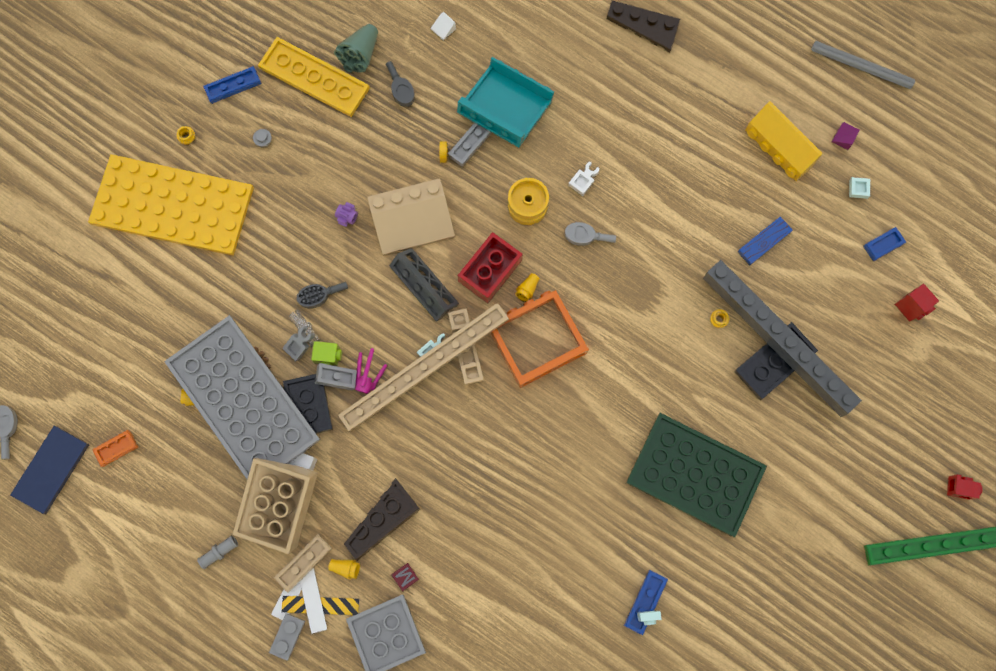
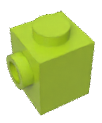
M314 341L311 359L313 363L338 366V361L342 359V349H340L337 343Z

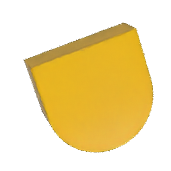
M440 141V163L447 162V141Z

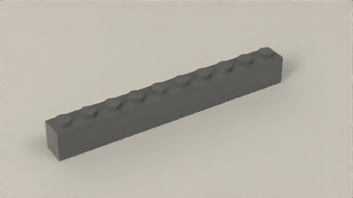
M722 260L705 274L703 279L840 417L849 414L862 401Z

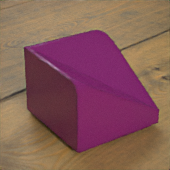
M843 122L838 128L832 143L848 150L853 145L860 130Z

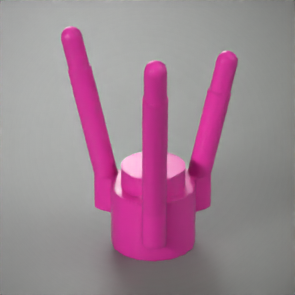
M374 348L370 349L363 376H361L362 352L358 354L355 390L365 394H369L371 390L373 391L376 388L378 381L387 368V364H384L373 383L371 382L372 379L367 377Z

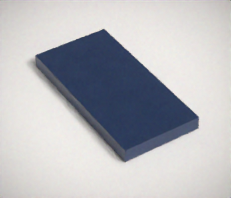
M53 426L10 496L42 514H47L89 444L61 428Z

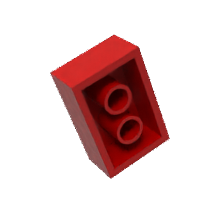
M492 232L457 275L458 282L488 304L522 262L523 254Z

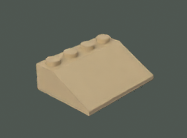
M440 178L367 197L383 256L455 237Z
M253 458L232 535L290 554L298 546L318 472L300 466Z

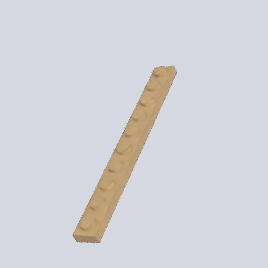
M498 303L344 410L338 415L347 430L352 431L509 320L508 316Z

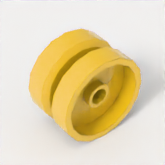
M523 178L516 181L508 192V211L514 221L522 225H533L539 223L545 217L549 203L547 187L535 178Z

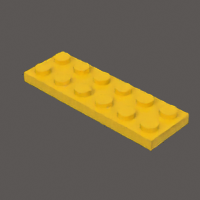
M276 37L258 64L259 69L350 117L353 116L370 89L368 84L279 37Z

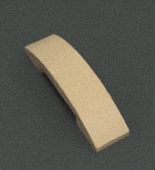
M467 308L448 312L453 334L470 323ZM474 344L458 355L465 385L484 381Z

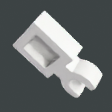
M591 162L586 164L585 172L579 169L568 184L569 187L582 196L594 183V179L591 177H595L599 172L598 167L595 171L589 169L592 164Z

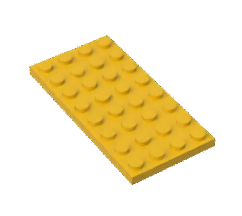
M110 154L88 223L234 256L254 187L247 183Z

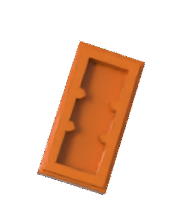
M126 430L92 450L100 466L105 467L137 449L138 445L131 431Z

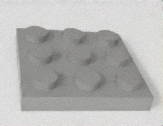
M404 594L346 619L365 671H386L426 653Z

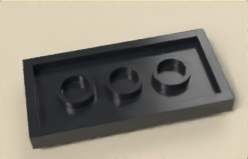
M792 322L787 325L814 353L818 351ZM766 343L734 372L758 399L762 400L790 376L794 370Z

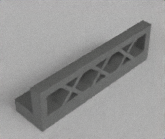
M412 248L398 253L390 263V268L436 322L441 320L447 311L458 306V301ZM406 256H410L414 262L410 261ZM419 270L423 271L426 274V276L421 275ZM430 284L435 285L438 288V290L433 289V287ZM443 298L447 299L450 302V304L447 305L444 302Z

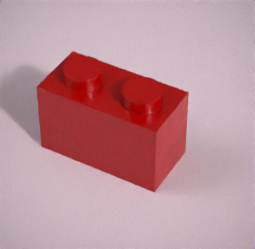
M923 283L894 305L910 322L915 318L920 320L925 315L927 316L936 309L934 305L939 300Z

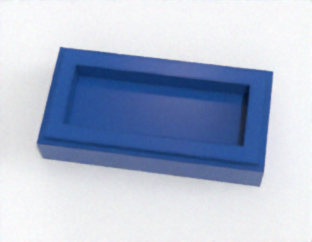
M895 227L868 242L863 247L874 262L902 246L906 241Z

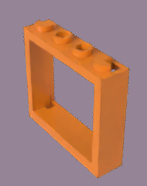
M556 290L553 292L546 291L540 295L541 298L535 301L531 299L525 302L523 307L509 310L507 312L509 320L501 326L553 300L578 347L521 375L498 330L495 329L491 332L496 345L520 388L586 355L589 351Z

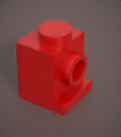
M958 474L948 477L947 496L968 500L980 499L983 490L981 483L974 482L973 478L961 477Z

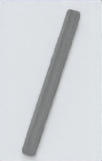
M815 41L811 48L813 52L908 89L914 86V78L819 41Z

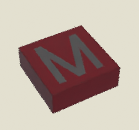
M409 563L391 574L402 592L420 580Z

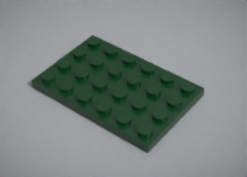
M659 413L626 484L735 538L767 465Z

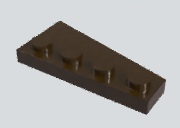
M613 0L607 15V20L626 30L630 29L635 32V35L643 36L650 40V43L656 46L659 45L665 48V51L671 52L680 22L679 18Z
M396 478L391 483L390 488L380 497L375 507L368 512V516L357 526L344 543L357 561L420 510Z

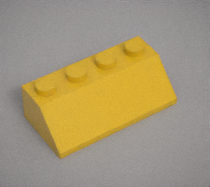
M771 101L760 110L745 129L748 136L754 139L760 145V148L767 152L773 161L785 170L787 176L795 181L809 171L823 154Z

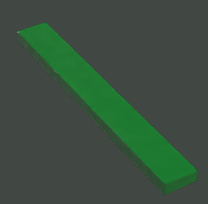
M996 527L864 545L868 565H877L996 548Z

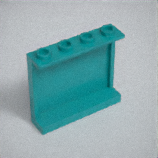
M492 57L490 66L465 98L461 97L458 101L457 113L520 148L552 103L554 91L536 82L533 78L520 73L517 69L504 64L501 60Z

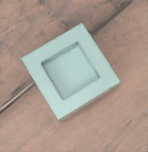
M852 177L849 180V197L868 199L870 197V179Z
M661 611L637 612L638 621H644V625H654L656 620H661Z

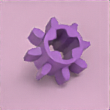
M346 202L345 205L340 204L337 207L335 217L338 218V224L347 227L348 223L352 225L355 223L358 212L355 211V205Z

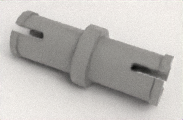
M231 535L219 545L215 544L212 546V549L199 557L197 561L203 569H206L218 559L222 560L225 554L238 547L239 544L235 537Z

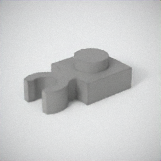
M307 326L301 327L298 334H293L282 348L295 361L302 358L310 347L306 342L312 340L315 336L314 333L306 336Z

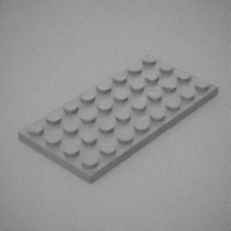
M230 315L164 361L247 480L253 458L289 464L320 441L318 435Z

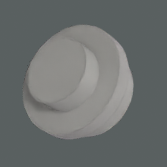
M259 129L254 133L253 141L257 146L267 147L271 143L272 136L268 130Z

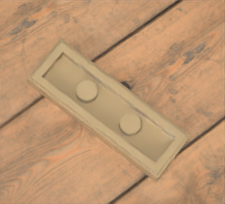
M317 534L274 579L286 592H290L333 548L320 534Z

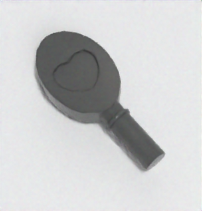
M392 61L387 62L386 67L393 80L391 89L395 101L403 107L411 106L415 100L413 86L407 79L400 77Z
M347 282L329 286L328 288L319 284L308 285L297 294V302L307 309L317 308L327 301L328 295L348 289Z

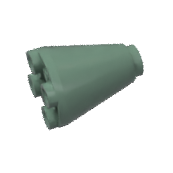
M367 24L339 43L334 51V55L343 64V68L347 72L361 73L366 71L378 38L377 28L372 24Z

